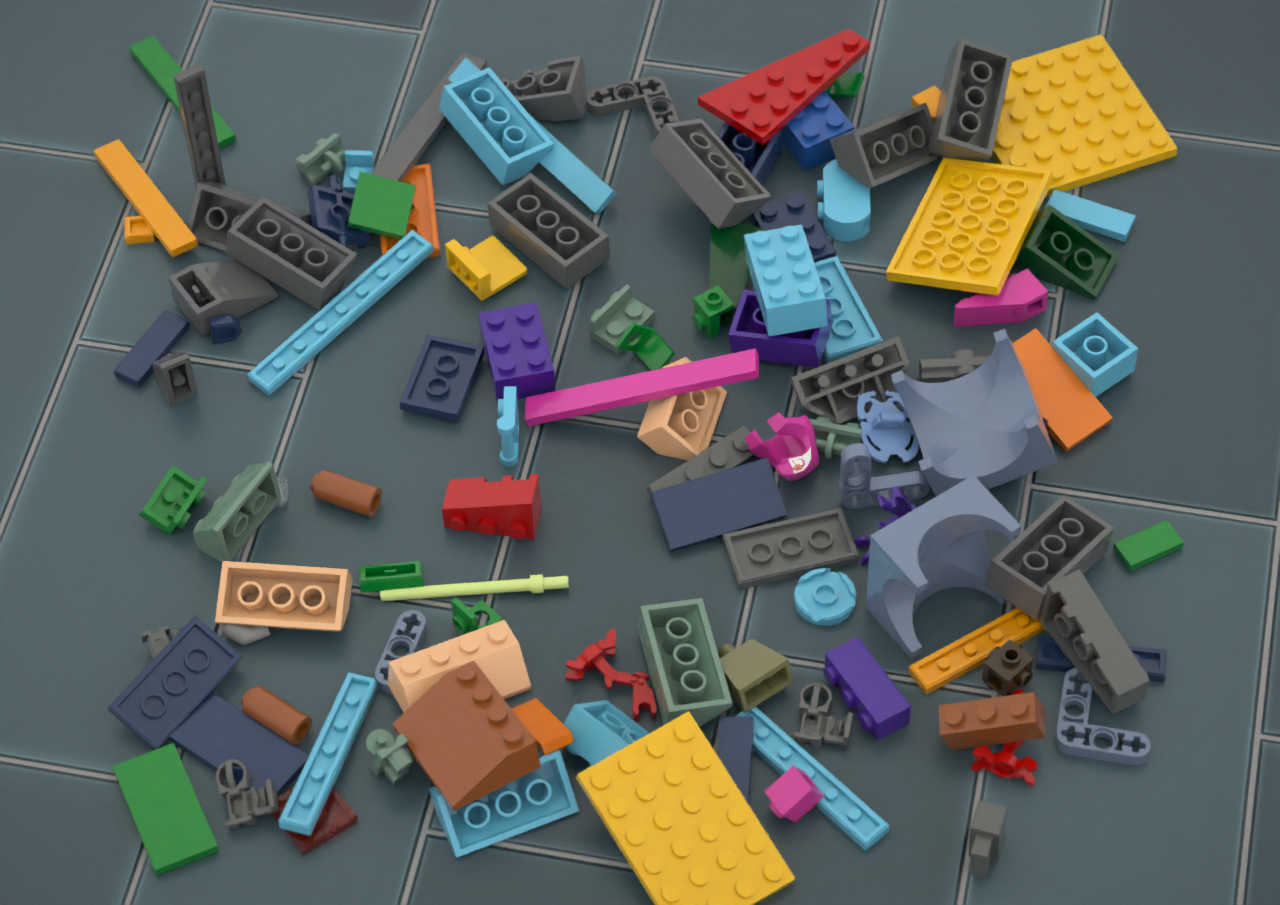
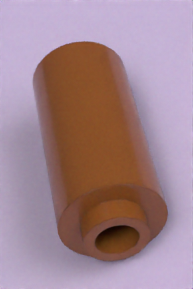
M323 469L319 474L316 473L311 481L310 489L313 491V496L316 499L368 517L374 516L379 508L382 498V490L379 487Z
M261 685L248 689L242 697V712L291 744L298 745L308 735L312 727V718Z

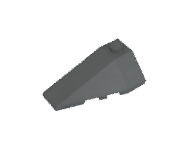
M582 56L553 60L547 63L548 68L534 73L532 69L523 71V76L512 81L506 78L501 79V82L534 119L558 122L575 120L583 116L587 102V90Z

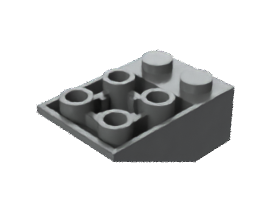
M236 259L193 264L168 277L173 300L202 337L211 332L210 318L223 315H232L239 318L278 297V294L262 275Z

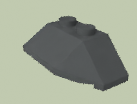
M898 336L791 377L790 380L801 407L817 416L829 418L834 424H840L857 417L858 395H862V393L875 391V397L871 398H875L881 403L886 402L890 398L885 396L887 390L889 392H897L891 374L901 370L905 373L910 363ZM871 402L865 404V413H869L872 406Z

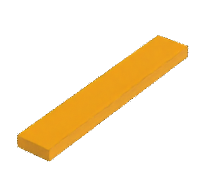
M119 139L94 150L96 159L139 215L143 217V220L148 224L172 258L198 246L197 238Z
M1017 607L910 665L908 673L927 695L984 664L989 653L996 646L1001 647L1009 639L1016 645H1019L1045 631V628L1039 622L1040 617L1035 620Z

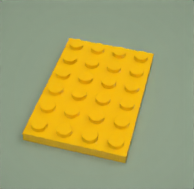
M943 157L886 270L887 280L999 296L1053 181L1052 170Z
M689 711L576 776L580 786L654 905H755L795 880L794 875Z

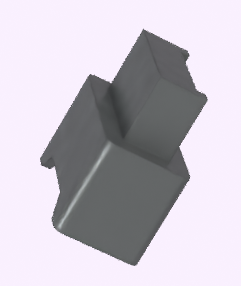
M981 800L978 801L970 828L969 856L973 857L970 870L971 875L986 878L990 862L998 863L1006 835L1005 822L1008 810L1006 806Z

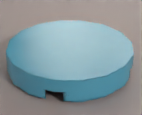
M820 568L811 570L801 576L795 587L794 604L797 612L805 620L815 625L830 626L839 624L850 617L855 609L857 592L854 583L846 574L840 571L838 574L831 572V569Z

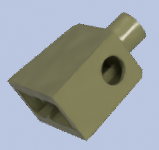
M754 639L746 641L737 648L730 643H726L718 651L730 696L744 713L793 683L789 660Z

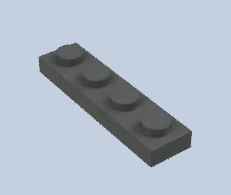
M745 425L648 485L647 492L650 495L651 492L744 464L756 456L750 451L745 440L750 431Z

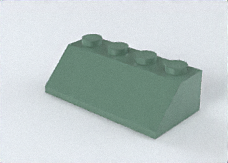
M697 598L640 606L637 630L663 726L689 711L697 725L701 727L731 708L732 699L703 599Z

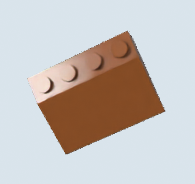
M474 660L445 674L392 724L398 736L403 733L408 740L406 747L453 811L541 768L536 740Z

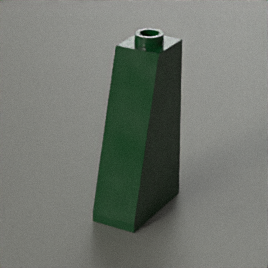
M710 223L709 289L720 286L733 302V309L720 315V323L732 324L743 289L751 290L753 286L746 262L744 235L758 231H767V229L742 223L718 229Z

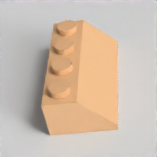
M223 561L215 623L341 632L350 608L353 579L348 569Z
M505 620L389 662L388 687L403 712L407 711L445 674L473 660L503 699L531 690V683L519 642Z

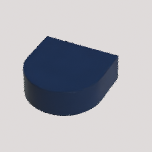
M223 315L210 318L213 344L231 342L240 336L242 330L237 317Z

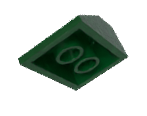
M1049 204L1035 217L1014 264L1023 270L1028 269L1037 279L1094 300L1119 255Z

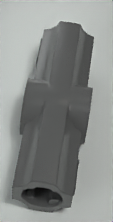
M964 349L954 352L951 357L919 358V380L925 383H939L963 377L980 367L990 355L976 356L974 351Z

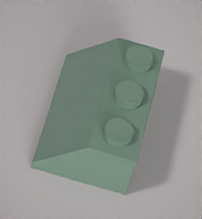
M263 462L248 465L241 474H238L233 479L231 487L226 493L217 498L207 516L198 521L193 535L197 548L200 551L221 562L231 561L282 499L272 463Z

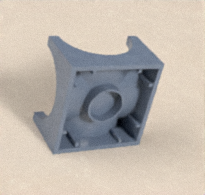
M1005 329L993 333L995 346L990 357L976 370L963 377L946 382L925 383L911 379L902 370L891 374L893 384L906 408L924 459L918 461L921 471L936 496L972 475L989 490L1058 462L1025 367Z
M974 475L870 535L866 609L911 660L922 654V645L919 643L913 627V615L921 602L933 593L947 588L966 587L985 592L1001 604L1007 602L1006 599L985 586L992 561L985 540V530L1000 532L1011 540L1021 533V525Z

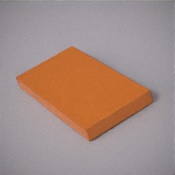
M430 164L414 165L402 181L416 185L405 236L411 230L415 231L433 244L434 251L428 257L440 256ZM380 235L382 256L400 240Z
M1036 328L1012 343L1025 367L1040 413L1048 420L1047 432L1065 453L1111 422L1113 417Z

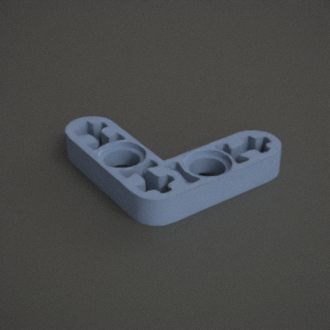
M851 444L841 452L839 492L845 508L858 509L880 505L878 496L881 495L884 498L893 496L891 491L893 486L898 487L907 496L909 501L921 499L930 491L928 481L923 473L919 471L871 478L872 461L868 447L865 444Z
M408 610L399 616L375 669V679L378 681V688L380 690L393 694L388 687V680H385L384 676H388L389 662L404 657L394 655L392 653L394 648L398 646L408 647L410 651L405 656L418 652L427 631L426 619L422 612ZM413 622H417L418 626L412 627L410 637H408L407 625L410 626Z
M1077 668L1070 669L1064 677L1055 736L1057 749L1067 755L1128 765H1141L1148 760L1151 749V742L1147 736L1139 732L1087 724L1092 687ZM1075 680L1082 681L1080 695H1073ZM1075 705L1082 709L1083 714L1071 716L1065 709L1068 706ZM1067 734L1074 735L1073 742L1067 741ZM1085 736L1089 737L1087 745H1084ZM1098 738H1106L1111 742L1112 746L1107 749H1100L1094 744V741ZM1118 741L1122 742L1121 751L1117 750ZM1132 745L1139 746L1138 753L1132 752Z

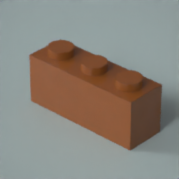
M1035 692L939 705L940 736L950 750L1046 738L1044 707Z

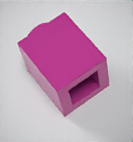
M794 765L764 791L771 800L768 804L771 810L780 819L786 817L794 822H797L825 797L809 775Z

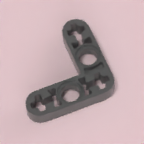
M650 76L595 88L587 94V110L596 116L645 107L656 136L664 123L680 122L665 82L659 77ZM623 93H630L633 95V97L630 99H622L619 97V95ZM661 106L668 109L663 113H657L653 110Z

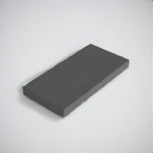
M842 508L723 534V543L739 590L803 576L815 569H834L859 563L860 558Z

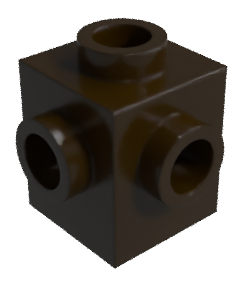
M1009 639L1001 647L996 646L989 653L984 662L982 681L1002 696H1009L1018 687L1024 688L1032 679L1034 658L1026 648L1016 645Z

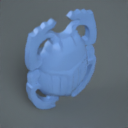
M887 390L885 396L890 398L884 403L871 398L875 397V391H867L862 393V395H858L857 417L859 421H862L860 429H863L861 442L868 447L870 457L884 464L888 461L887 458L895 455L902 459V463H908L913 460L918 453L919 442L899 393ZM871 402L872 406L869 413H865V404ZM893 402L899 404L904 412H900ZM912 437L913 444L911 448L907 451L905 450V448L908 446L910 439Z

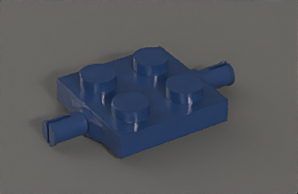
M336 175L330 176L328 178L330 187L327 188L312 184L307 192L312 227L350 249L349 243L366 247L370 241L369 232L347 227L354 195L341 188L340 177H336Z

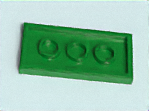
M174 743L112 766L156 876L219 852L218 845Z

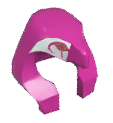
M778 412L767 420L777 434L770 440L763 441L754 429L745 437L750 451L761 459L768 457L769 463L789 482L811 474L819 465V454L814 429L806 415L785 418Z

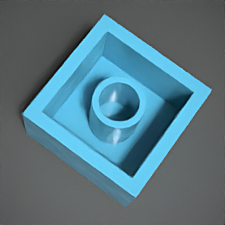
M1098 312L1052 343L1053 349L1095 397L1135 371L1138 348Z

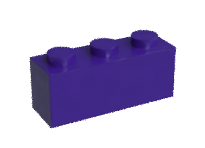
M858 637L825 653L824 676L829 684H835L846 707L853 708L856 712L858 721L864 731H870L877 741L909 724L911 706Z

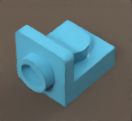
M345 151L344 191L354 195L360 171L371 174L374 170L375 163L372 151Z

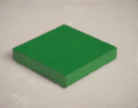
M360 171L347 227L401 240L405 237L416 185Z

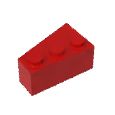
M530 474L529 479L513 480V476H503L502 481L487 482L485 477L451 479L442 506L444 527L456 531L468 530L481 532L486 535L497 534L511 536L515 539L525 538L534 540L542 511L539 474Z

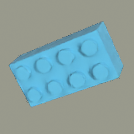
M802 224L745 234L746 262L768 336L828 326L826 297Z

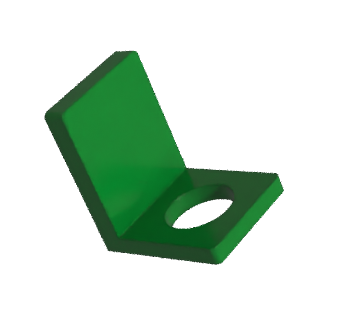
M844 72L825 91L830 97L856 98L865 76L863 73Z
M634 323L630 324L615 345L618 349L635 352L651 371L666 366L675 355L673 349L653 327ZM639 332L638 337L633 342L627 343L631 335Z
M457 597L451 600L452 623L460 633L467 634L502 621V617L483 600H480L470 609ZM485 613L489 616L490 620L487 624L478 626L475 614Z

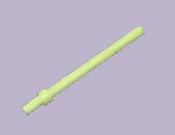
M543 574L530 575V578L383 590L380 591L381 601L521 591H531V594L544 593V590L569 588L568 576L543 577Z

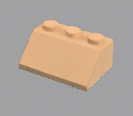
M685 357L671 364H668L662 368L690 363L692 361ZM718 386L651 400L637 437L657 454L687 461L709 447L727 391Z

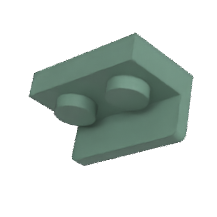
M626 284L620 291L614 292L601 309H597L591 315L589 321L591 338L619 355L623 350L618 349L615 345L630 324L648 326L655 319V311L632 297V287ZM639 332L631 335L627 343H631L639 335Z

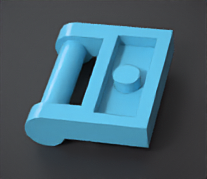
M505 386L504 399H498V417L500 418L497 420V431L501 435L502 443L500 462L506 467H511L518 462L519 413L516 386Z

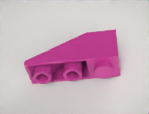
M1026 269L1018 274L1010 275L1006 279L999 296L978 293L970 298L962 299L955 305L953 324L955 327L1022 323L1046 310L1048 291Z

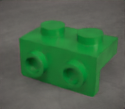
M172 465L139 516L168 535H171L176 526L182 529L191 516V513L187 511L191 503L197 506L207 492L202 488L207 478L202 476L198 482Z

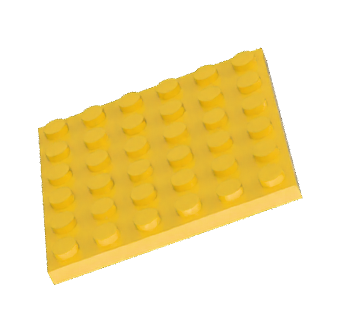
M1102 34L1012 62L992 157L997 164L1052 170L1053 181L1045 198L1051 196L1054 189L1062 192L1177 155L1178 148Z

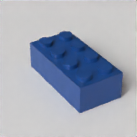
M824 90L781 129L782 143L803 170L806 171L836 158L830 139L854 130V126Z

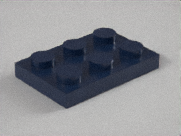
M804 191L770 200L751 214L756 227L767 230L802 224L814 263L836 256V251Z
M427 334L401 397L400 409L458 422L485 354L484 346Z

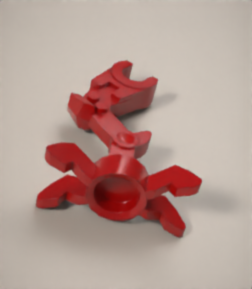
M614 628L606 634V639L599 640L597 643L588 646L577 657L576 661L571 659L566 662V667L570 669L565 674L566 680H582L586 669L592 670L596 668L605 677L604 684L608 691L611 690L613 683L633 688L632 717L634 720H639V710L643 708L650 711L651 719L656 718L657 705L652 688L649 689L647 684L649 674L636 672L635 674L618 672L604 659L606 656H615L616 630Z
M1017 689L1011 695L1023 694L1024 691ZM1024 741L1005 743L1002 752H997L995 755L987 746L975 748L973 755L978 760L971 765V771H980L984 768L1002 778H1024L1026 784L1034 786L1035 779L1031 772L1036 771L1038 765L1030 756L1018 760L1013 755L1015 748L1020 747L1024 743Z

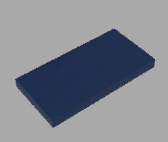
M768 457L656 490L650 494L670 552L722 537L726 533L782 519L788 515Z
M194 616L111 703L108 711L149 747L156 750L170 738V735L238 665L243 656L198 617Z
M213 692L170 735L172 743L215 772L227 760L236 759L241 761L252 774V787H255L256 790L262 789V787L266 788V780L271 779L276 783L278 798L301 774L309 757L307 753ZM241 767L232 768L236 786L243 779L244 772Z

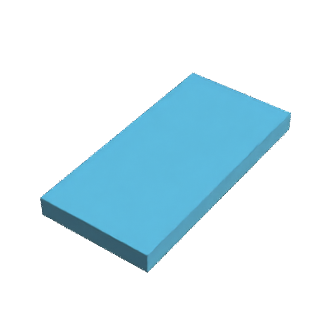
M835 256L815 262L825 297L830 300L833 319L823 353L827 363L882 343L883 340L838 257Z

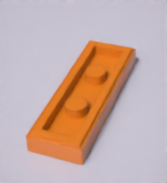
M537 698L512 708V711L536 740L537 748L544 755L574 742L571 731Z

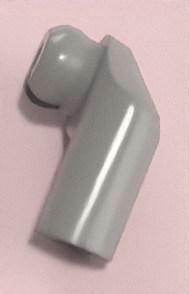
M222 624L223 634L240 645H247L270 636L268 627Z

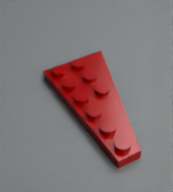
M847 29L699 96L698 105L764 145L870 50V41Z

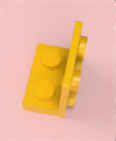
M495 236L487 238L471 249H468L466 246L462 247L455 239L445 244L447 267L481 301H484L527 274V267Z

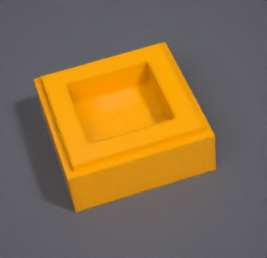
M142 216L125 217L126 245L155 242V234L143 220Z

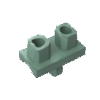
M334 133L327 139L321 138L315 143L312 152L308 155L301 154L295 159L296 166L299 172L304 174L308 185H316L329 173L338 174L343 170L342 163L345 161V149L341 143V136Z
M818 416L816 420L809 418L814 429L817 450L824 452L826 459H832L833 454L841 456L842 450L848 445L861 443L863 429H860L859 424L848 422L847 424L839 425L832 423L829 418Z
M376 729L368 735L366 740V749L374 757L370 770L376 777L383 772L393 785L409 773L408 767L413 763L412 758L405 751L408 740L403 733L397 736L394 743L392 734L383 729Z

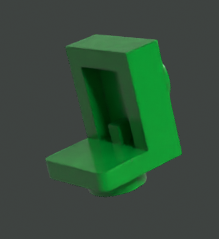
M715 286L693 298V322L699 331L703 330L710 339L720 334V315L733 309L731 299L720 286Z

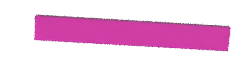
M755 348L526 397L525 422L528 426L756 379L759 378V355Z

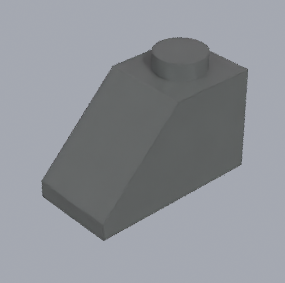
M179 351L152 362L156 381L170 406L197 395L190 357L187 353Z

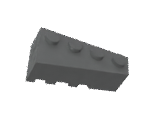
M1076 570L1049 583L1039 622L1112 714L1145 699L1150 682L1148 675L1135 658L1081 570Z

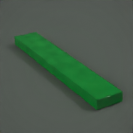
M153 35L130 46L132 56L181 114L173 75L182 72V69ZM211 106L219 149L235 142L236 136Z

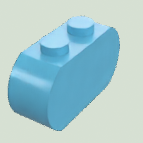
M837 160L829 162L823 168V180H817V198H823V202H818V219H823V229L832 239L842 242L859 240L870 231V188H867L838 166Z

